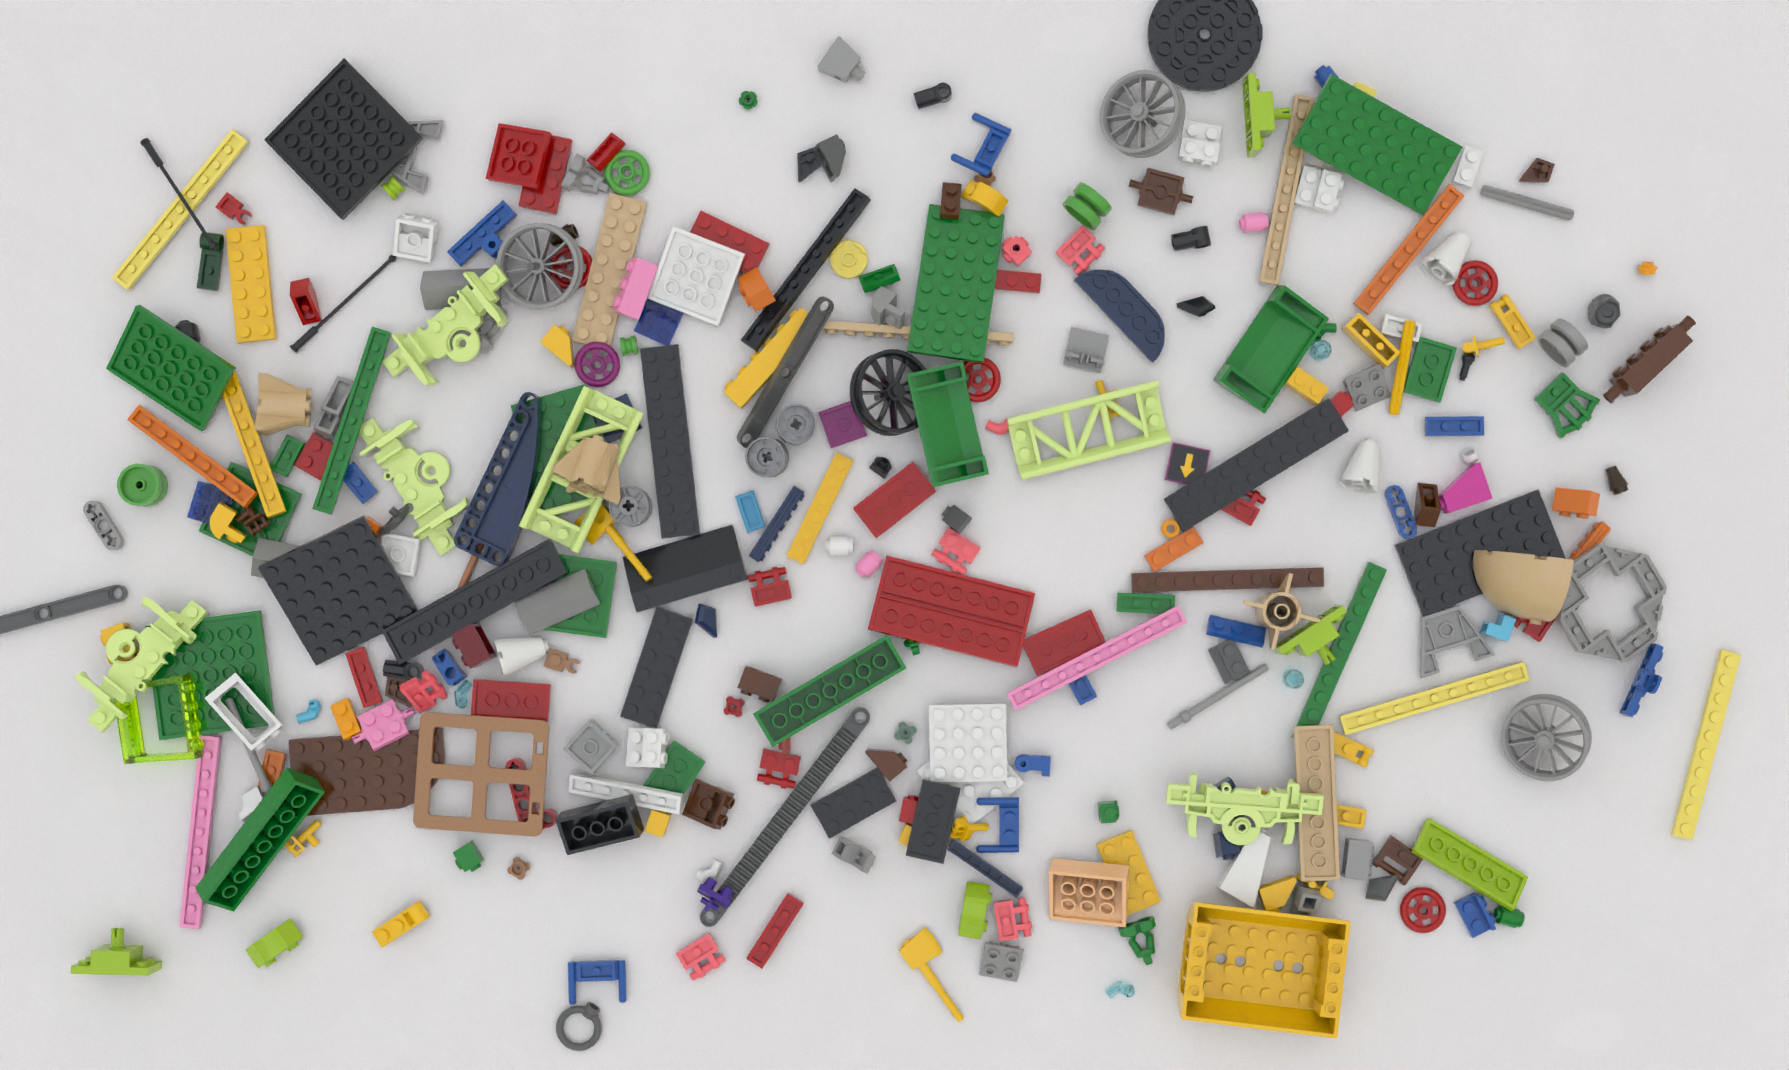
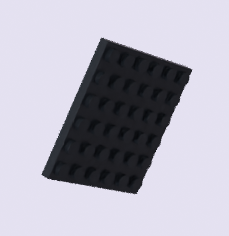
M343 58L264 140L344 220L424 138Z
M365 515L258 567L316 666L383 634L382 630L418 611L417 606Z

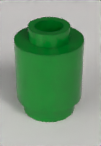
M1501 905L1496 907L1493 913L1496 923L1512 928L1521 927L1525 918L1524 913L1519 909L1515 908V910L1510 911Z

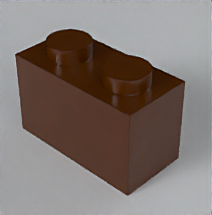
M746 665L737 688L741 689L740 693L751 696L753 693L759 696V700L769 703L770 700H775L782 678Z

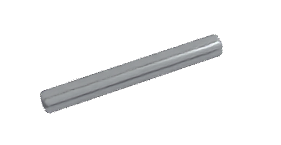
M1484 185L1481 188L1480 194L1485 197L1566 220H1571L1574 215V210L1488 185Z

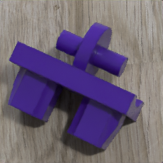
M710 877L703 884H700L697 890L699 894L704 896L700 900L701 903L706 905L704 911L708 912L709 908L717 911L718 905L727 909L731 903L730 899L733 890L724 886L721 893L718 894L713 891L717 881Z

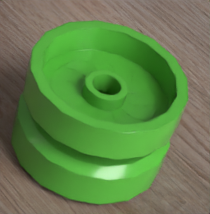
M1080 182L1073 190L1075 197L1068 196L1062 205L1077 221L1087 228L1095 230L1101 223L1099 216L1106 217L1112 210V207L1097 191Z
M133 464L126 467L120 473L117 480V489L121 498L130 505L150 507L157 505L164 499L168 489V482L164 473L157 467Z

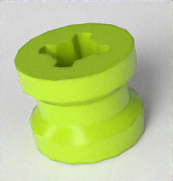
M393 176L389 178L387 184L381 185L394 200L400 192L406 190Z

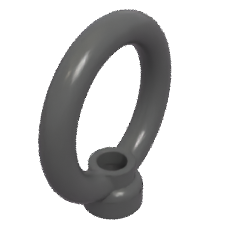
M588 1002L585 1006H572L564 1010L556 1022V1034L559 1041L565 1047L574 1051H584L593 1047L598 1042L602 1032L601 1021L598 1017L600 1008L594 1003ZM581 1013L587 1019L592 1020L594 1033L588 1041L575 1043L566 1037L563 1029L564 1023L572 1014Z

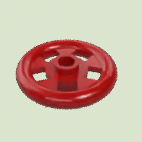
M566 245L551 259V262H557L561 255L566 257L565 260L573 259L571 258L572 254L569 247ZM580 246L583 262L586 264V271L583 272L582 281L578 289L586 285L592 264V257ZM571 261L552 265V269L557 271L561 269L563 273L573 276L574 268L568 270L567 266L569 264L574 265V263ZM549 273L562 289H567L570 284L569 278L564 276L560 278L556 273Z
M1472 260L1462 264L1457 280L1452 286L1455 295L1460 301L1467 305L1480 306L1488 303L1495 296L1498 289V277L1489 264ZM1475 268L1476 273L1469 275L1467 270ZM1486 272L1490 279L1485 281L1481 274ZM1460 279H1466V287L1460 286ZM1473 280L1477 281V287L1472 285ZM1484 286L1489 289L1485 295L1480 292ZM1468 291L1475 293V297H1468Z
M985 357L984 363L963 362L965 373H970L969 382H966L967 389L970 386L977 389L975 394L968 391L970 401L984 402L991 399L997 393L1001 384V375L996 364ZM981 364V370L973 371V365ZM988 370H991L993 377L988 379L985 373ZM981 376L982 381L980 383H976L975 381L976 377ZM989 384L991 388L985 393L982 388Z
M1418 887L1412 889L1401 901V919L1414 932H1432L1445 919V902L1441 895L1431 888ZM1423 896H1430V902L1422 900ZM1414 898L1418 902L1412 908L1409 906V903ZM1433 906H1438V914H1432ZM1426 907V913L1421 914V908ZM1412 913L1418 918L1414 922L1409 918V915ZM1430 918L1431 923L1428 925H1423L1422 920H1427Z

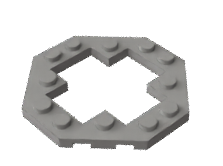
M1595 544L1574 560L1567 596L1556 620L1575 651L1628 662L1657 640L1658 632L1656 630L1658 621H1661L1663 605L1661 604L1663 594H1666L1667 586L1649 555ZM1605 563L1609 565L1614 576H1620L1631 568L1648 598L1634 607L1643 624L1618 643H1616L1609 630H1603L1592 638L1575 610L1589 599L1580 582Z

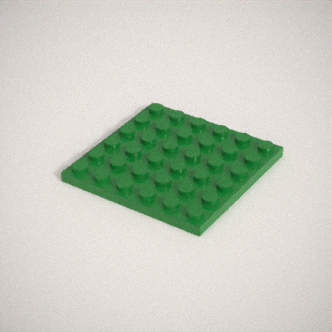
M261 610L203 618L196 628L192 629L197 635L193 643L188 644L183 641L176 649L175 656L172 653H167L165 660L168 664L162 665L151 678L159 740L232 731L230 726L206 701L205 697L234 673L238 674L275 716ZM232 688L221 697V702L226 707L225 700L233 698L246 729L269 726L236 688Z

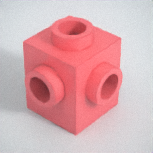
M1016 235L1013 239L1010 236L1002 244L1004 246L1002 248L1003 258L1008 263L1013 262L1017 267L1032 254V250L1028 247L1029 243L1022 236L1019 238Z

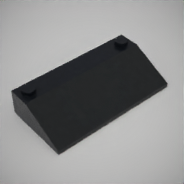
M733 525L635 553V556L652 576L647 582L639 575V572L626 556L622 557L636 612L645 611L748 580Z

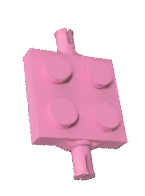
M393 699L357 716L362 732L352 736L355 744L366 739L372 749L376 751L410 734L406 727L405 719L414 715L415 712L412 707L401 712L396 707Z

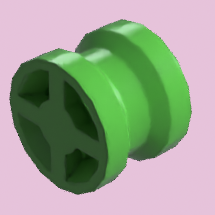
M635 335L627 339L624 337L620 338L623 357L630 353L634 355L639 353Z

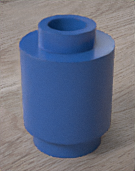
M1323 65L1315 71L1317 75L1314 78L1323 88L1330 74L1338 76L1330 65L1327 67Z

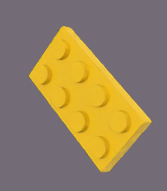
M1132 830L1096 844L1103 863L1129 866L1127 916L1161 902Z

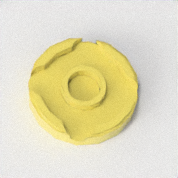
M841 241L830 255L832 269L842 278H856L867 267V252L856 241Z

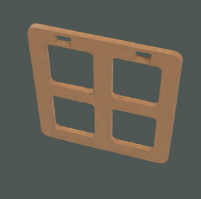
M434 712L423 713L419 724L413 814L414 825L424 829L533 837L540 835L543 831L550 730L548 722L536 719ZM435 728L475 729L477 732L475 764L473 766L434 763ZM492 731L532 733L534 738L531 769L491 767L489 760ZM537 742H543V754H536ZM438 778L472 781L471 817L431 815L429 812L431 780ZM489 782L521 784L530 787L527 822L495 820L486 817ZM533 802H539V814H533Z

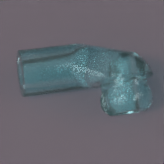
M467 679L454 692L455 704L460 709L467 707V692L473 686Z

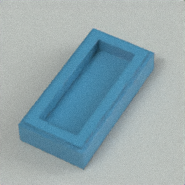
M754 490L735 496L747 533L766 527Z

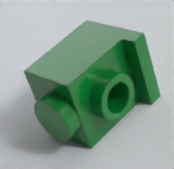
M1117 800L1097 802L1099 822L1101 824L1117 822L1116 820L1119 817Z

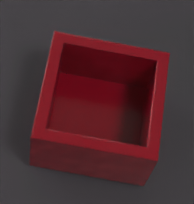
M472 623L452 634L454 638L452 643L457 650L460 649L463 655L461 660L466 667L469 666L470 669L476 668L497 657L480 623Z

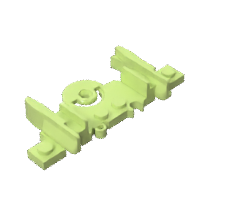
M494 264L481 277H478L475 272H464V277L474 289L471 290L466 285L462 290L457 291L459 298L449 297L448 304L451 307H445L432 319H426L429 325L426 330L422 326H418L416 333H408L407 336L403 333H394L392 335L399 348L382 362L393 377H397L409 367L424 385L434 386L440 381L425 367L428 362L434 358L442 359L445 356L461 363L475 358L481 345L480 337L476 330L483 324V316L487 312L495 319L498 327L503 328L508 323L503 311L495 304L500 299L495 292L509 280L497 264ZM461 330H466L471 333L470 336L466 334H457L453 338V336ZM462 340L466 341V345L464 347L460 345V342Z
M371 418L362 424L359 432L368 445L361 450L360 456L365 457L377 448L381 450L373 456L378 465L388 469L383 475L384 479L387 481L394 479L393 484L404 499L403 505L411 503L414 506L413 511L409 515L415 516L413 519L417 521L420 527L414 530L413 536L420 540L428 536L439 554L443 556L456 547L454 538L448 529L455 525L452 519L468 509L470 505L468 499L465 497L458 505L449 510L446 509L443 503L445 495L441 487L446 484L450 476V465L447 459L436 452H425L419 455L413 448L407 449L400 440L407 433L420 428L415 421L408 420L393 430L389 429L383 432L376 420ZM423 460L425 463L421 468L422 476L427 480L436 479L437 483L427 484L420 478L419 467ZM431 467L435 469V473L432 475L428 472Z
M145 596L142 598L143 602L141 605L154 611L160 618L153 624L150 623L151 627H146L140 634L132 629H122L115 632L109 638L106 644V654L113 663L108 671L109 677L104 675V681L98 686L84 671H81L80 674L76 673L74 676L82 686L94 693L93 700L99 704L98 708L87 719L89 723L104 733L117 717L125 719L128 715L114 703L117 700L121 704L125 702L130 703L136 697L137 690L146 692L148 685L144 681L150 680L162 665L168 664L165 660V655L172 653L175 656L176 649L183 641L188 644L193 643L197 635L192 629L194 630L208 614L196 602L191 600L181 613L178 614L173 609L166 612L164 608ZM136 638L140 646L137 656L126 662L118 660L119 656L128 658L135 653L136 645L133 640ZM127 645L130 646V650L128 652H124V647Z
M1192 771L1189 777V784L1167 783L1166 804L1185 805L1186 830L1190 837L1197 838L1196 822L1198 815L1211 818L1213 823L1222 824L1224 836L1229 842L1236 845H1247L1258 837L1261 828L1272 827L1275 823L1284 822V833L1281 842L1282 844H1292L1295 822H1302V814L1322 815L1323 794L1299 792V784L1290 778L1286 789L1275 787L1273 790L1269 787L1267 794H1261L1260 786L1256 789L1234 788L1232 790L1227 782L1222 783L1221 790L1213 786L1211 782L1200 783V792L1196 790V771ZM1238 815H1246L1254 820L1255 827L1251 826L1250 821L1246 817H1237L1233 820L1232 825H1229V823ZM1239 825H1245V829L1239 830Z

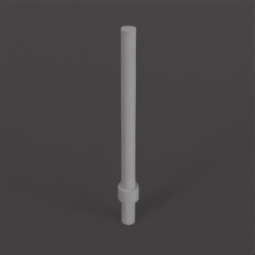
M1264 663L1188 711L1184 710L1179 713L1180 716L1167 723L1168 727L1172 730L1181 723H1187L1192 720L1191 717L1268 671L1267 665Z
M233 698L226 699L225 702L229 711L244 726ZM243 742L261 783L262 793L265 792L266 795L273 785L271 781H268L256 751L252 752Z

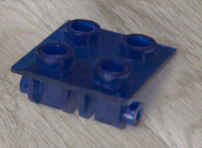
M648 299L645 301L644 309L634 332L665 346L670 345L684 313Z
M198 481L187 518L210 524V517L217 505L222 502L231 507L234 499L215 485Z

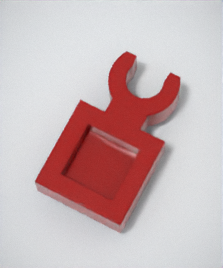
M228 192L225 193L215 206L232 220L236 216L237 221L243 225H246V222L242 220L243 215L247 214L252 217L249 211L241 210L244 204Z

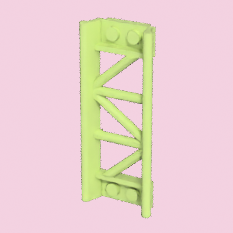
M1158 380L1007 418L1008 430L1021 479L1024 480L1171 442L1170 435L1165 427L1158 394ZM1134 394L1139 419L1114 402L1113 399ZM1093 405L1076 447L1069 411ZM1107 406L1139 428L1143 435L1115 442ZM1100 410L1107 444L1084 450ZM1061 413L1069 450L1033 426L1032 420ZM1036 437L1062 456L1041 461Z
M584 386L519 526L535 531L569 547L573 552L579 553L604 499L593 496V492H588L586 495L576 491L588 499L546 510L541 509L540 507L552 481L566 488L569 484L566 479L551 472L553 466L566 452L568 453L579 443L576 440L622 429L624 433L618 443L620 447L618 455L619 468L644 413ZM585 412L610 423L576 432ZM589 506L580 526L556 516L557 514Z

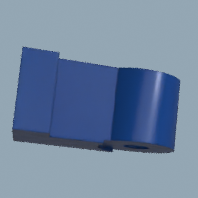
M444 648L432 657L433 662L437 666L436 668L449 686L454 687L468 677L447 649Z
M1019 755L1015 759V767L1019 772L1037 770L1042 771V776L1050 777L1051 757Z

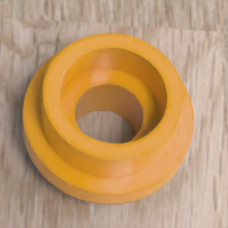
M1642 262V265H1639L1637 269H1639V274L1653 275L1658 266H1655L1654 262Z
M1167 519L1161 525V532L1167 538H1174L1179 534L1180 526L1176 520ZM1168 525L1173 526L1174 529L1172 532L1167 531Z

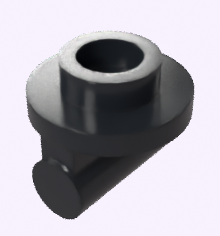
M876 457L869 469L884 479L892 468L890 461L885 457Z

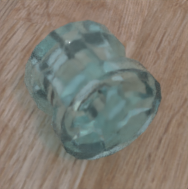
M1319 340L1310 347L1311 357L1318 361L1329 357L1332 351L1331 345L1325 340Z
M1289 669L1283 674V683L1289 688L1297 689L1304 683V676L1298 670Z

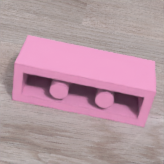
M638 257L631 258L627 262L625 268L627 272L625 278H622L620 281V292L613 300L612 306L614 308L612 312L632 320H639L658 268L657 265Z

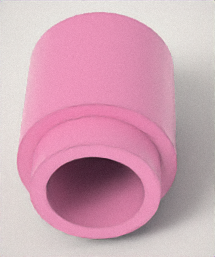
M1262 212L1243 214L1242 218H1239L1240 230L1243 229L1244 233L1268 229L1267 214H1262Z
M871 550L855 564L857 567L855 571L862 578L865 576L869 578L881 566L880 563L883 559Z

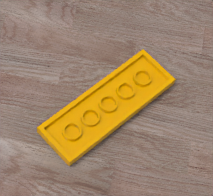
M264 225L225 229L236 343L276 340L266 227Z

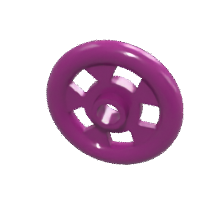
M590 342L581 347L577 352L574 362L575 371L580 380L592 387H604L612 383L618 376L620 359L617 352L610 345L603 342ZM600 350L608 353L606 358L598 355ZM591 351L594 356L587 360L584 356ZM599 361L601 367H595L594 362ZM607 362L613 363L611 371L606 370ZM588 365L591 372L585 374L582 366ZM603 373V379L595 380V374Z

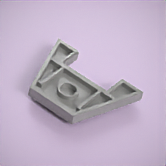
M432 120L408 123L420 135L439 140L444 121ZM416 146L391 173L424 195L429 176L411 171L417 150Z
M1454 606L1421 617L1420 678L1440 672L1435 653L1467 643L1470 644L1475 661L1495 655L1460 606Z

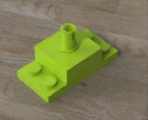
M1248 73L1242 81L1247 158L1255 157L1263 148V138L1269 137L1274 132L1275 120L1291 119L1290 107L1274 108L1273 91L1257 92L1260 89V81L1256 79V73Z
M1334 605L1316 617L1320 619V623L1310 621L1278 642L1274 650L1275 653L1288 655L1297 650L1300 656L1308 657L1317 651L1325 665L1331 663L1330 661H1334L1336 658L1326 644L1340 636L1332 622L1337 623L1344 618L1343 614L1347 610L1343 605Z
M111 928V944H104L91 950V956L85 957V960H78V963L71 966V974L149 976L162 969V961H155V958H143V945H123L124 928Z

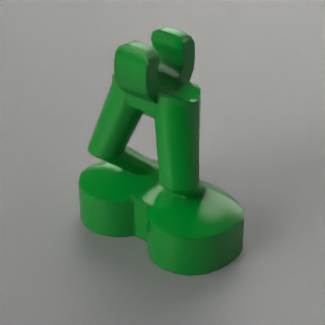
M1153 916L1126 923V927H1118L1120 936L1130 937L1128 944L1136 957L1143 958L1146 965L1153 963L1151 954L1155 953L1154 936L1150 932L1156 926ZM1138 933H1143L1146 936V948L1142 949L1135 941Z

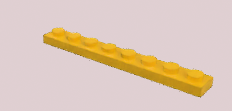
M234 371L223 393V398L267 518H271L287 512L259 433L255 430V422L236 371Z

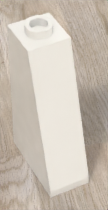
M1261 828L1258 837L1253 842L1247 845H1240V854L1234 856L1235 859L1231 860L1217 885L1223 891L1251 907H1254L1271 839V837L1266 835L1268 831Z

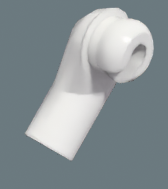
M714 859L710 869L697 872V879L700 882H705L708 877L715 879L723 862Z

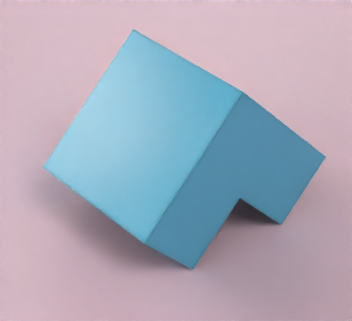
M1498 615L1495 624L1483 622L1479 633L1508 642L1516 619L1507 615Z

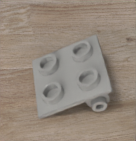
M1071 327L1063 364L1100 373L1104 363L1109 335Z
M1380 363L1345 377V380H1343L1344 386L1348 387L1350 396L1353 399L1352 402L1355 404L1354 409L1356 412L1391 396Z
M991 941L989 943L985 942L979 975L1017 982L1024 949H1020V946L1008 947V944L1002 946L1003 943L998 945L997 943H991Z

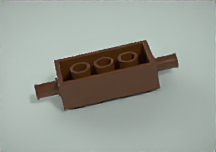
M1687 315L1679 324L1659 328L1653 334L1655 337L1651 341L1647 340L1639 347L1641 350L1637 354L1633 353L1626 359V365L1620 366L1612 372L1613 377L1609 381L1613 386L1603 394V397L1609 403H1613L1621 394L1624 397L1638 394L1693 342L1686 332L1696 324L1694 319Z

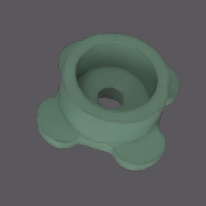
M900 722L898 725L899 729L894 734L896 740L901 739L906 744H910L913 734L916 733V728L906 725L905 722Z

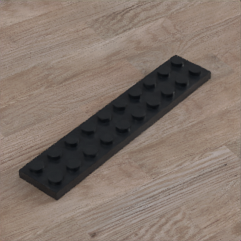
M679 345L640 348L661 538L700 534Z
M1328 398L1163 500L1184 532L1347 433L1349 430Z
M547 539L382 630V633L400 665L451 638L453 633L472 623L480 622L569 572L552 540Z

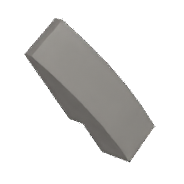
M337 375L321 406V413L313 426L315 433L333 440L339 428L354 383L353 381Z

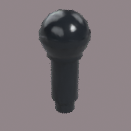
M1464 353L1462 355L1463 364L1459 380L1465 381V378H1467L1470 365L1475 361L1473 353Z

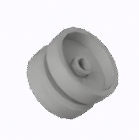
M1561 318L1550 325V330H1545L1537 339L1544 352L1553 361L1565 368L1575 361V355L1580 356L1588 349L1587 341L1571 323Z

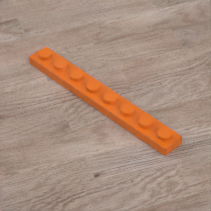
M1449 184L1353 304L1366 315H1369L1465 195Z
M138 405L127 419L243 507L247 508L258 493L142 406Z

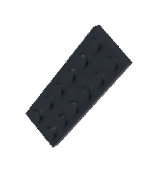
M656 607L620 717L657 729L693 622L692 618Z

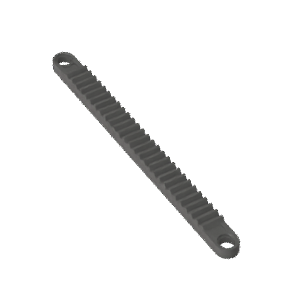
M859 707L850 714L717 890L718 894L721 893L724 886L733 890L730 899L731 903L728 908L870 721V714L867 709ZM858 712L866 714V720L862 723L857 722L855 719V715ZM718 905L717 911L709 908L708 911L715 914V920L712 922L705 920L704 914L706 911L703 909L700 914V921L704 926L712 927L717 924L727 909Z

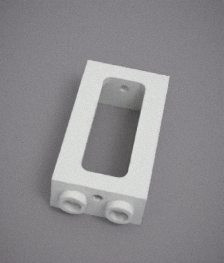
M234 673L205 697L206 701L252 752L255 749L257 751L261 750L267 744L265 741L268 738H275L282 732L280 728L283 725L237 673ZM232 688H236L268 723V729L258 737L254 738L221 702V697Z

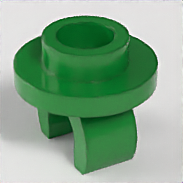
M910 640L903 642L905 647H911L913 655L920 654L918 647L920 643Z

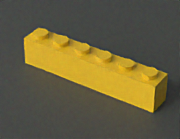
M802 307L799 310L795 309L789 315L790 320L786 325L782 323L777 328V334L773 339L769 337L763 344L764 349L760 353H754L750 358L752 362L747 367L744 365L737 372L739 376L734 381L731 379L724 388L726 390L724 393L741 409L745 407L774 373L808 315Z

